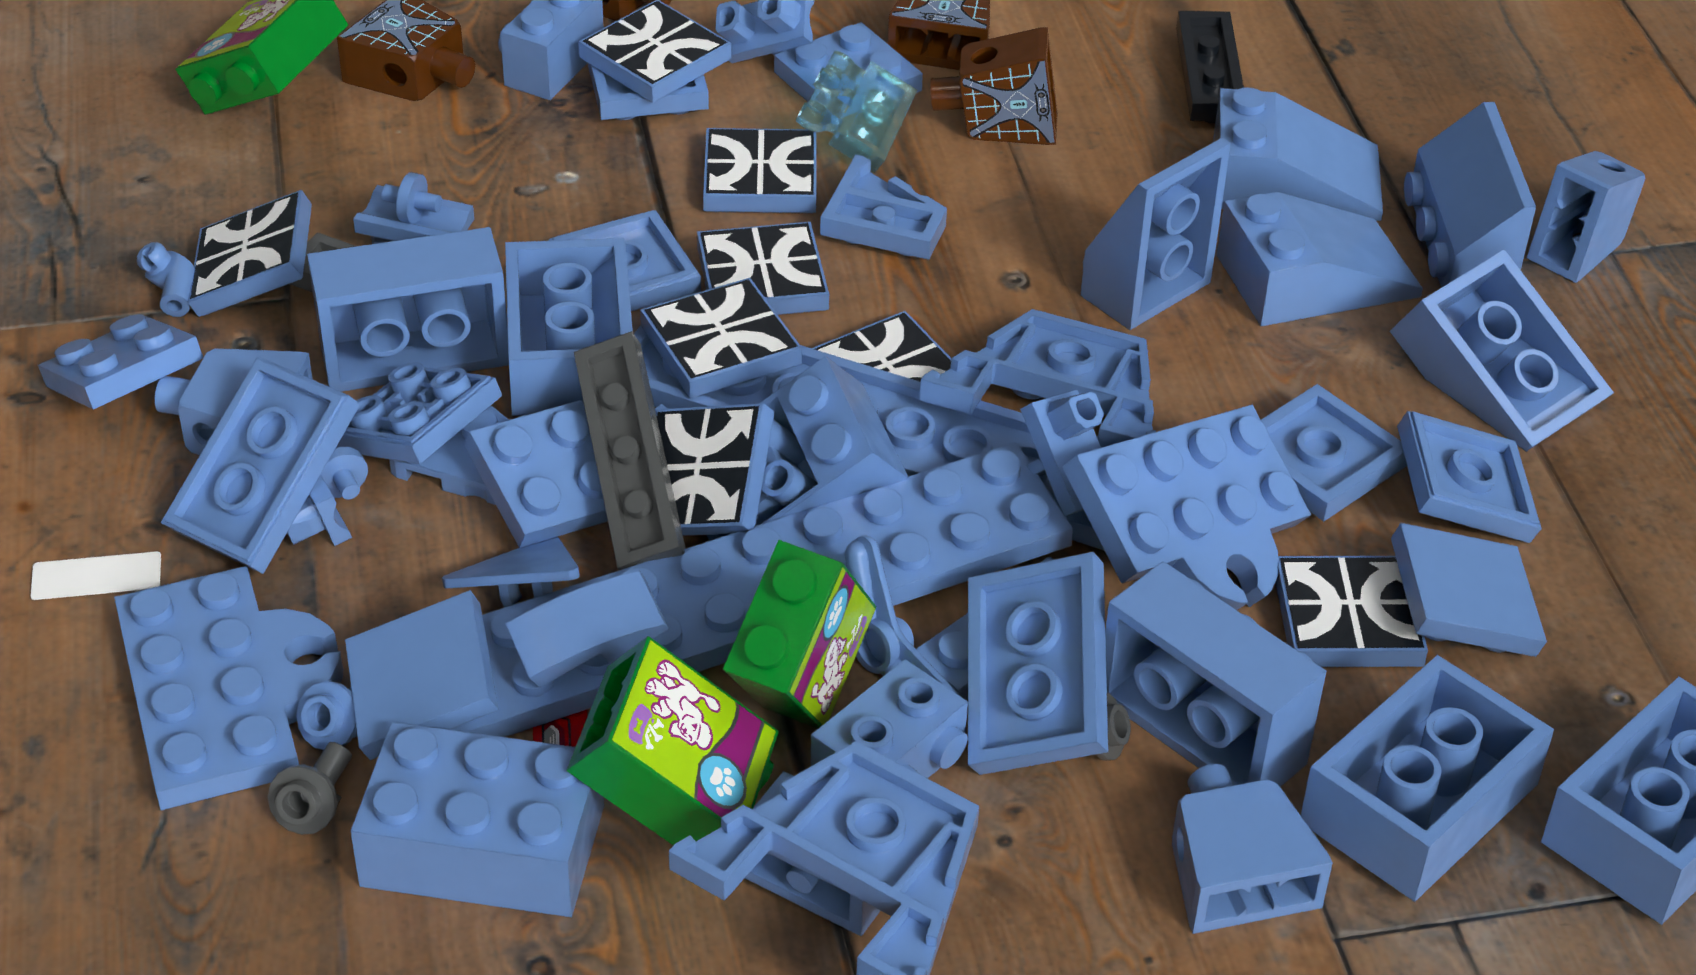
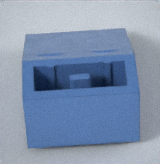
M824 356L760 402L767 405L775 413L755 526L909 479L864 385L827 356ZM730 534L707 535V537L711 541Z

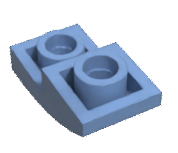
M640 571L617 575L575 589L505 623L529 678L540 688L598 654H601L609 663H612L647 636L653 639L669 630L650 587Z

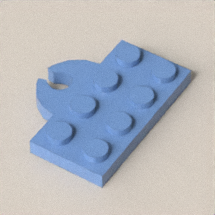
M1253 404L1081 453L1062 466L1122 584L1143 577L1164 561L1186 577L1200 583L1204 589L1236 610L1246 604L1248 607H1251L1272 591L1279 574L1278 550L1272 534L1294 527L1311 516L1299 493L1297 484L1290 476ZM1226 568L1237 576L1241 588L1233 583Z
M247 566L114 597L160 810L268 784L273 781L279 772L292 765H299L289 724L297 721L296 714L299 700L304 692L315 683L324 681L341 683L344 669L341 653L338 651L335 632L328 624L310 613L290 609L259 611ZM304 655H322L319 660L311 664L297 665L293 663Z

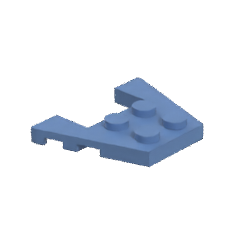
M1035 309L1028 311L987 336L985 348L976 353L964 350L951 359L949 370L942 374L931 370L921 379L920 401L967 414L973 413L991 384L1010 388L1018 396L1027 399L1050 398L1074 390H1078L1079 394L1093 392L1097 395L1103 413L1107 415L1099 428L1098 441L1101 448L1156 432L1152 427L1154 416L1153 400H1150L1149 397L1151 379L1147 339Z
M855 741L781 783L780 794L754 809L742 805L721 817V827L698 841H695L689 835L675 843L669 850V870L725 901L769 851H774L891 916L857 957L856 975H930L976 833L979 805Z

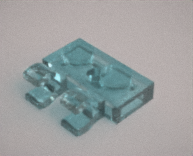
M834 51L826 67H822L813 83L815 89L808 103L805 102L802 105L795 120L809 131L832 132L833 135L828 143L830 146L851 159L854 158L855 154L866 157L871 161L870 171L875 173L885 161L917 89L872 61L864 70L856 65L846 54ZM847 96L850 97L848 104H845L837 97Z

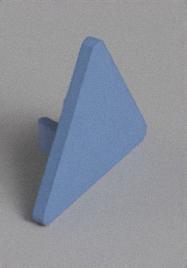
M559 537L514 549L444 575L442 582L444 588L498 585L501 602L504 607L514 605L522 598L518 584L531 583L535 598L553 592L552 582L574 580L580 577L578 565Z

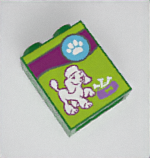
M252 0L244 4L175 70L188 88L192 98L206 115L279 94L348 26V23L334 0Z
M778 540L723 667V671L763 708L819 729L831 717L877 606L842 562Z
M647 636L607 666L566 771L674 846L675 843L689 835L695 841H698L721 827V817L742 805L750 809L754 808L759 791L766 784L773 771L774 764L770 757L779 731L658 642Z

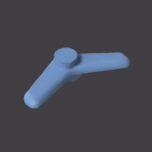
M865 535L856 538L846 547V567L877 606L856 655L858 661L866 670L875 674L880 673L884 676L906 659L959 695L940 673L913 647L914 637L911 628L903 619L896 617L877 542L872 537Z

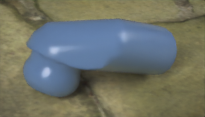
M151 242L145 245L137 255V265L145 271V277L151 283L163 290L160 308L164 313L172 317L184 316L190 309V305L187 302L195 270L193 264L181 254L167 251L161 243Z

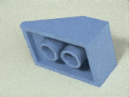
M1248 87L1240 89L1220 88L1213 142L1222 137L1231 142L1222 209L1224 201L1250 197L1255 194L1281 192L1374 218L1376 221L1382 220L1383 205L1377 144L1276 92L1260 91Z
M1222 137L1136 186L1085 250L1080 296L1127 329L1132 330L1211 283L1231 142Z
M1281 192L1255 194L1250 197L1224 201L1217 257L1260 326L1414 299L1422 295V286L1374 218Z
M1505 249L1422 299L1390 330V333L1427 381L1502 435L1516 441L1517 445L1526 452L1614 393Z

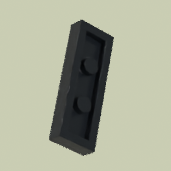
M1178 11L1176 31L1190 121H1205L1215 124L1220 88H1244L1231 13L1226 11Z

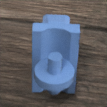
M733 0L719 4L716 11V31L724 39L731 42L732 59L728 61L736 63L771 53L775 55L791 48L813 43L810 11L814 5V0H758L745 5H740Z
M409 172L404 176L400 187L385 184L384 186L377 185L366 209L363 212L357 213L353 218L355 233L371 236L372 244L468 230L474 221L473 205L442 199L441 195L428 193L426 177L423 174Z
M1078 390L1032 402L1020 409L1040 457L1026 466L1034 475L1042 476L1047 474L1064 516L1084 509L1062 466L1078 454L1101 448L1093 428L1102 424L1104 416L1095 393L1079 394Z
M351 447L335 448L287 532L293 545L323 530H326L334 546L352 538L346 524L336 509L337 503L334 498L343 497L350 500L359 494L360 486L365 482L368 474V466L358 450Z

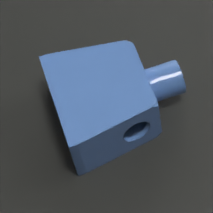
M1598 151L1559 163L1556 167L1527 259L1575 283L1580 281L1622 243L1641 194L1645 174L1628 164Z
M215 348L205 354L192 379L172 376L160 378L155 391L156 410L161 413L179 415L185 447L191 453L200 455L258 356L313 380L309 353L300 351Z
M1221 764L1205 765L1193 772L1188 779V787L1191 794H1186L1178 800L1172 835L1173 852L1188 923L1192 933L1195 934L1323 908L1333 862L1278 783L1265 779L1234 785L1228 770Z

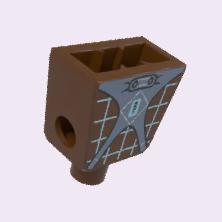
M385 0L337 36L342 82L411 101L423 100L444 82L460 88L466 87L475 73L474 59L463 54L461 25L458 20L423 0Z
M898 0L889 14L888 45L910 63L960 70L962 48L966 44L989 39L990 0Z
M1048 27L1035 28L966 44L961 50L959 76L931 78L930 92L933 111L964 109L967 135L973 140L1041 145L1056 144L1058 110Z

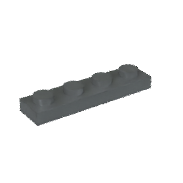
M631 331L575 351L574 357L617 568L622 570L646 561L683 555L686 548L641 343Z

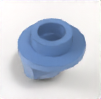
M324 681L315 683L304 692L299 700L296 716L298 729L310 745L324 750L329 742L345 746L352 738L358 737L351 687L348 689L341 683Z

